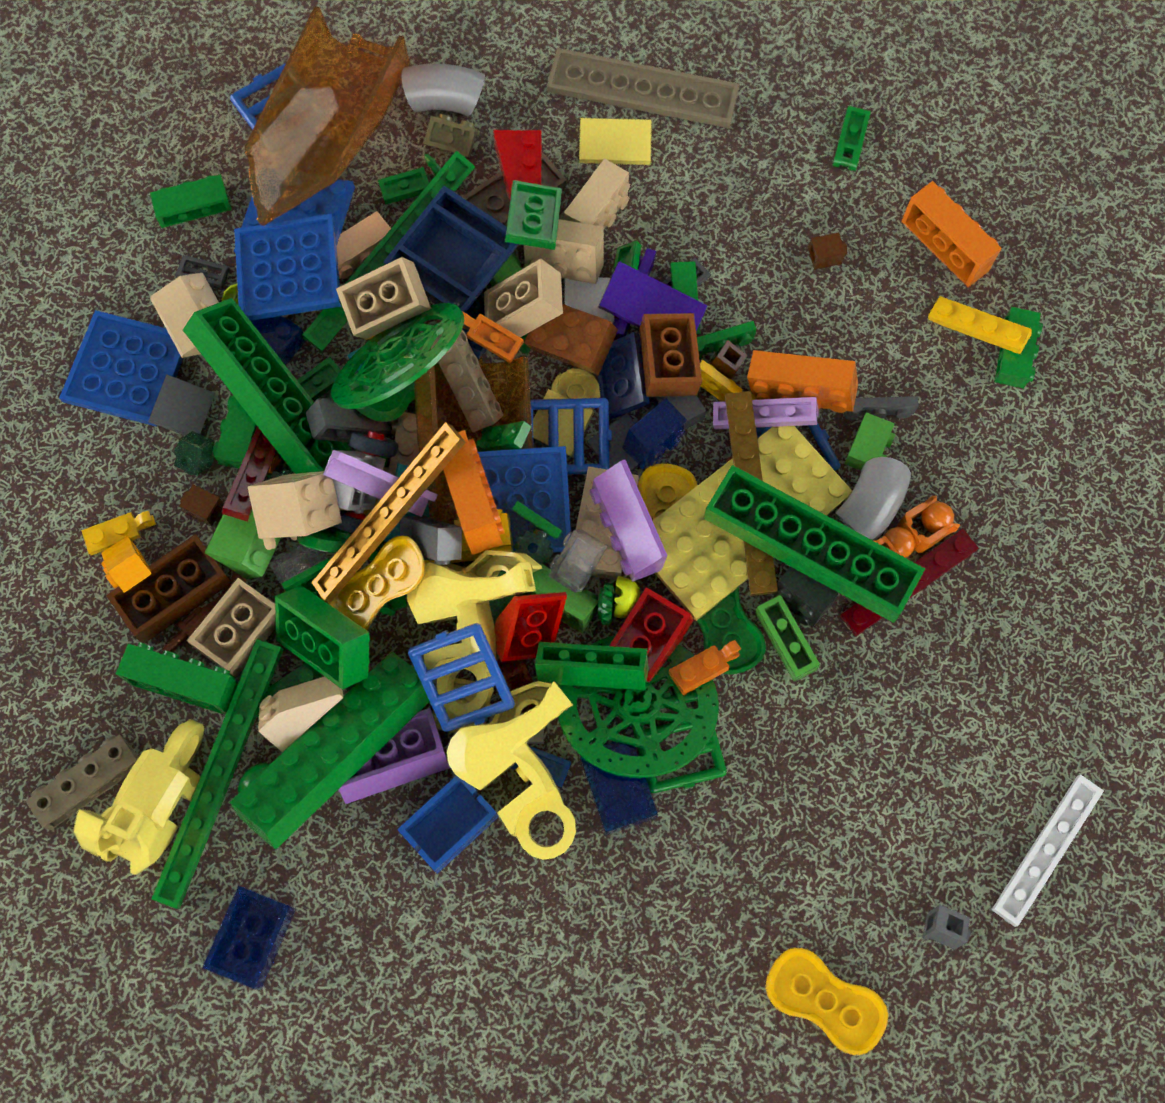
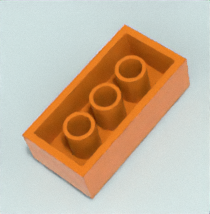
M932 181L911 197L901 222L968 288L989 272L1002 248L993 237H990L981 228L977 221L972 220L964 212L963 208L946 194L942 187H938Z
M753 350L747 379L751 393L755 396L756 400L816 397L819 409H831L838 413L853 412L858 389L855 361Z
M463 430L458 433L466 443L443 470L470 551L474 555L503 545L500 535L505 534L474 439L468 440L466 432Z

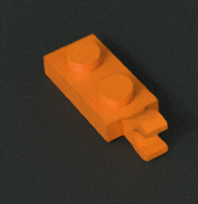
M463 312V328L469 330L466 334L467 338L511 363L524 343V339L482 314H479L474 319Z
M736 640L725 645L720 651L713 645L669 669V675L682 695L728 671L729 665L727 662L740 656L738 651L741 650V647Z

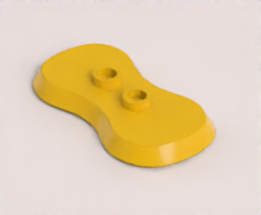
M664 463L648 467L642 473L638 482L639 492L652 521L698 486L695 476L689 470L681 466Z
M404 535L390 539L380 549L374 560L364 569L356 572L333 601L328 602V604L361 627L366 628L389 600L410 593L422 582L425 575V563L416 542Z
M803 948L788 949L777 958L769 971L766 981V992L771 1003L779 1011L787 1015L801 1017L818 1025L831 1042L841 1051L852 1055L866 1054L880 1041L888 1022V1011L882 998L869 988L846 983L837 978L812 951Z

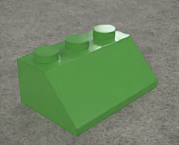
M252 510L248 522L223 514L205 554L243 578L252 579L263 577L276 547L267 550L264 546L263 538L259 539ZM281 537L275 538L276 547H277V545H278V543H279Z
M540 564L542 569L533 572L536 591L524 592L517 596L566 592L567 599L561 621L583 634L598 610L599 601L596 600L597 596L588 590L580 591L574 587L575 584L565 577L560 579L554 576L548 567Z

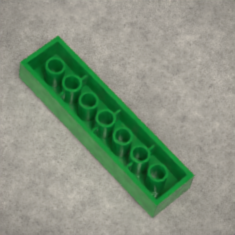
M233 298L193 313L183 328V332L295 474L325 471L333 450L352 451L346 442L313 439L306 412L314 404V401Z
M734 465L730 467L705 510L704 519L893 623L902 613L925 571V568Z
M391 652L369 672L368 678L358 682L336 705L230 801L238 817L276 850L430 702L415 668L395 653Z

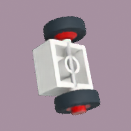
M353 432L350 446L360 451L339 452L383 470L386 459L379 456L395 457L398 443L385 438L384 434L379 432ZM333 479L338 506L345 509L340 510L342 523L334 525V527L353 534L367 517L363 511L374 508L376 497Z

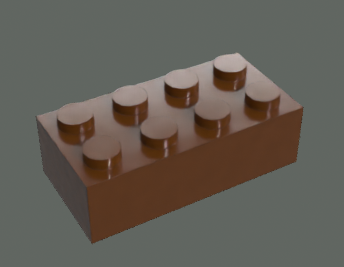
M196 534L148 566L152 574L124 593L120 587H117L106 595L131 633L141 643L145 644L232 583L216 560L205 554L207 548Z

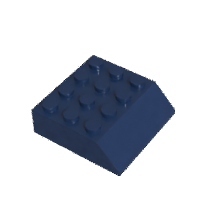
M443 186L383 263L386 265L401 257L414 262L425 294L430 302L433 304L452 303L466 313L519 244L505 242L507 226L446 186Z

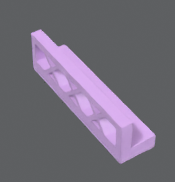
M816 397L752 400L756 428L817 425L819 408ZM725 401L714 402V429H729Z
M333 450L323 475L378 499H382L399 479V477L336 450ZM425 490L409 509V512L422 517L428 501L435 502L438 494Z

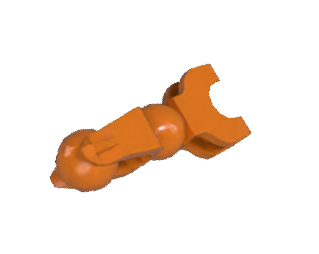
M931 496L924 503L922 502L906 512L898 522L897 527L889 529L882 538L874 541L906 558L913 553V550L917 553L925 552L945 536L956 532L960 524L954 523V512L949 505L937 501V496ZM921 515V522L924 528L934 534L929 537H925L922 534L918 535L917 530L911 527L913 520Z

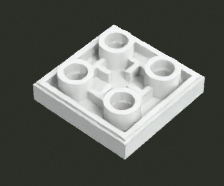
M565 278V305L606 319L613 324L614 315L598 308L610 278H598L596 284Z

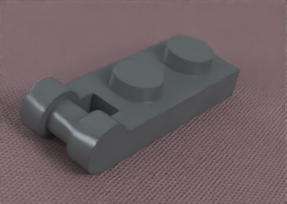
M918 396L856 398L853 412L846 411L844 416L849 421L856 420L858 416H864L866 412L882 419L886 415H896L900 419L908 418L915 413L919 406Z

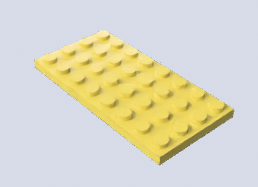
M795 426L772 427L757 439L762 478L765 483L825 515L835 510L851 494L852 490ZM733 458L653 520V524L667 553L662 570L655 574L685 610L692 614L695 621L748 580L743 540L704 519L706 507L733 465Z

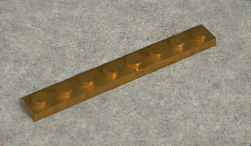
M751 391L725 394V404L733 465L763 481ZM743 541L750 596L777 593L773 557Z
M445 422L312 581V584L323 600L333 601L466 443L452 425Z

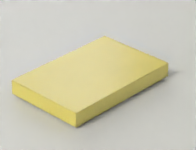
M581 118L579 163L601 164L605 158L613 164L650 165L651 120Z

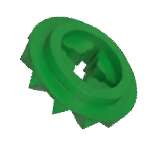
M605 583L604 588H601L599 593L598 619L602 621V625H609L613 620L615 591L611 583Z

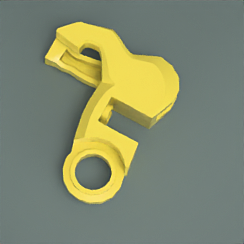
M488 550L482 553L468 567L452 563L438 565L434 562H429L425 564V575L422 582L417 588L407 594V602L418 624L457 619V630L474 623L480 624L496 658L495 627L489 601L509 595L536 591L533 572L542 569V566L525 553ZM504 570L506 574L497 577L500 571ZM474 636L461 640L462 643L445 646L424 654V663L427 670L480 651ZM485 661L464 668L471 671L476 676L477 681L491 676ZM461 670L437 678V692L439 695L455 689L454 681L456 675ZM494 687L478 692L471 702L458 699L444 706L456 714H467L478 710L490 702Z
M537 681L511 691L515 701L513 709L496 714L490 723L461 728L450 740L447 748L448 764L456 776L479 790L486 788L514 764L519 766L515 769L525 783L530 780L532 785L502 808L498 814L509 833L514 837L517 836L522 848L531 856L544 860L555 858L565 853L573 843L576 833V822L570 808L564 805L561 794L550 772L527 743L530 738L540 732L550 721L557 718L563 711L573 706V704L555 682L551 684ZM530 704L536 705L535 708L522 714V710ZM541 811L556 813L564 824L563 837L554 845H540L533 840L530 834L529 826L531 819Z
M190 719L180 724L173 731L163 752L153 748L143 751L124 780L113 805L107 808L102 815L90 810L78 811L74 833L82 849L96 856H101V859L108 862L120 856L131 862L130 873L134 875L139 874L158 860L178 829V826L169 820L171 813L180 797L191 801L201 777L191 770L189 765L201 745L204 736L203 724Z

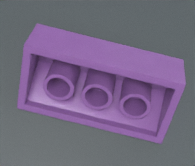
M622 460L593 480L590 495L594 504H599L601 508L600 518L603 526L610 529L612 534L610 541L614 551H619L622 557L620 561L621 568L624 574L629 575L633 582L661 571L667 558V553L626 460Z
M428 708L418 712L364 766L341 786L339 792L345 804L450 768L431 709Z

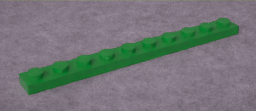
M456 150L345 284L384 266V260L442 187L446 186L453 192H456L474 170L475 166ZM342 304L341 307L323 309L302 335L304 339L320 352H323L348 322Z
M256 639L151 900L175 909L181 908L257 718L259 705L264 700L284 650L283 648Z

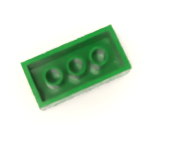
M302 585L275 596L276 641L342 690L369 677L370 636L366 629Z
M139 642L138 646L127 645L116 675L129 685L226 715L238 683L235 681L236 677L230 675V671L217 666L213 670L204 667L205 664L192 658H189L188 662L179 659V655L164 650L163 654L154 651V647Z

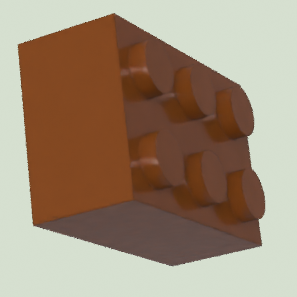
M563 304V314L529 332L524 344L537 353L599 375L618 329L611 321Z
M694 313L644 314L639 331L646 397L697 396L702 383Z

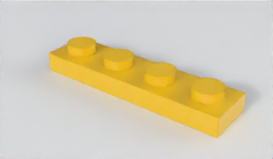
M939 296L928 315L929 320L936 324L1017 354H1021L1032 335L1030 328Z

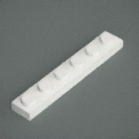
M1081 774L1076 777L991 909L1015 927L1020 924L1104 790Z

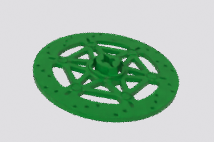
M452 303L430 305L431 309L376 334L348 360L337 375L331 390L334 402L344 409L362 408L382 401L413 383L432 368L459 337L464 325V314L461 309ZM427 320H442L441 322L436 323L435 325L424 324V322H426ZM439 335H441V337H440V339L438 340V342H437V343L435 344V346L430 350V348L432 347V345H433V343L435 342L436 338H437ZM364 362V364H363L362 367L360 368L359 372H358L357 374H355V372L357 371V369H358V368L360 367V365ZM359 385L370 386L367 391H352L353 388Z
M616 635L606 637L591 645L609 646ZM678 645L667 659L671 664L666 668H660L651 682H647L646 690L559 684V688L573 706L563 711L558 716V721L563 734L572 748L594 766L606 772L625 777L648 778L661 776L690 763L709 743L714 733L719 713L718 694L714 681L712 679L694 689L698 708H688L682 693L669 675V669L695 655L685 647ZM666 678V682L662 685V687L659 690H656L652 686L653 684ZM670 686L674 688L679 704L662 698ZM597 693L615 694L614 700H610ZM625 694L623 707H621L620 705L623 700V695ZM579 697L589 700L597 726L592 732H587L580 720L577 710V699ZM654 699L652 712L650 713L651 701ZM597 702L613 709L605 720H601ZM664 706L679 714L661 713L660 709ZM616 716L623 720V722L613 728H607ZM655 720L673 721L661 734H657ZM682 723L693 726L690 733L678 745L667 751L661 750L660 743ZM640 725H650V739L646 738ZM628 726H633L639 739L617 733ZM608 740L640 747L644 749L645 756L623 755L607 749L603 744Z

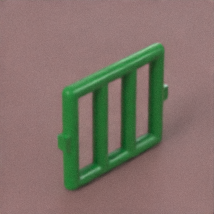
M695 690L683 695L685 703L697 701ZM669 692L662 696L666 700L679 704L676 694L671 695ZM654 700L651 701L650 712L652 711ZM672 723L656 726L657 734H661ZM682 723L671 734L692 729L693 726ZM640 725L646 738L650 739V728L643 729V725ZM632 726L635 739H639ZM714 730L707 746L700 753L711 752L714 768L658 782L656 776L645 778L648 791L655 794L679 787L688 789L695 787V783L725 776L727 770L716 730ZM637 747L639 756H645L644 749Z

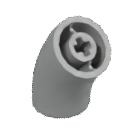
M420 64L405 67L402 70L404 93L410 107L415 112L445 110L469 117L476 106L485 80V74L450 64Z
M878 457L867 461L862 467L860 477L853 491L843 505L835 512L836 516L847 527L873 541L877 540L890 525L904 501L911 480L910 470L901 461L893 458Z

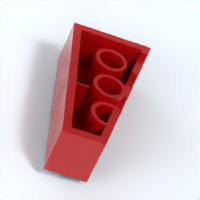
M493 130L494 146L509 201L513 180L542 185V130Z

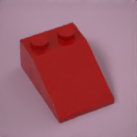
M646 587L609 646L647 649L649 668L647 682L650 683L679 645L694 619L692 614Z
M566 592L514 596L496 619L494 625L496 651L501 662L536 658L539 642L555 643L567 599Z

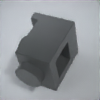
M938 905L928 912L922 938L934 940L955 950L965 945L970 938V917L945 906Z

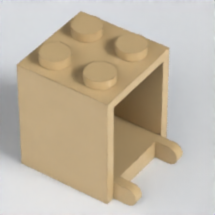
M324 471L282 475L247 486L259 539L263 538L264 546L267 550L276 547L275 538L290 537L295 541L297 536H307L342 523L333 479L323 475Z

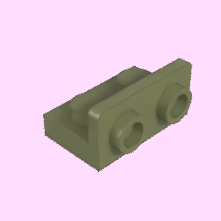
M439 114L438 118L431 116L423 144L451 153H455L457 150L461 155L470 158L475 138L480 134V131L474 128L475 124L461 120V124L452 122V117Z

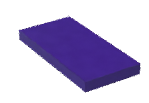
M619 261L598 308L640 328L644 314L694 313L697 331L708 305Z

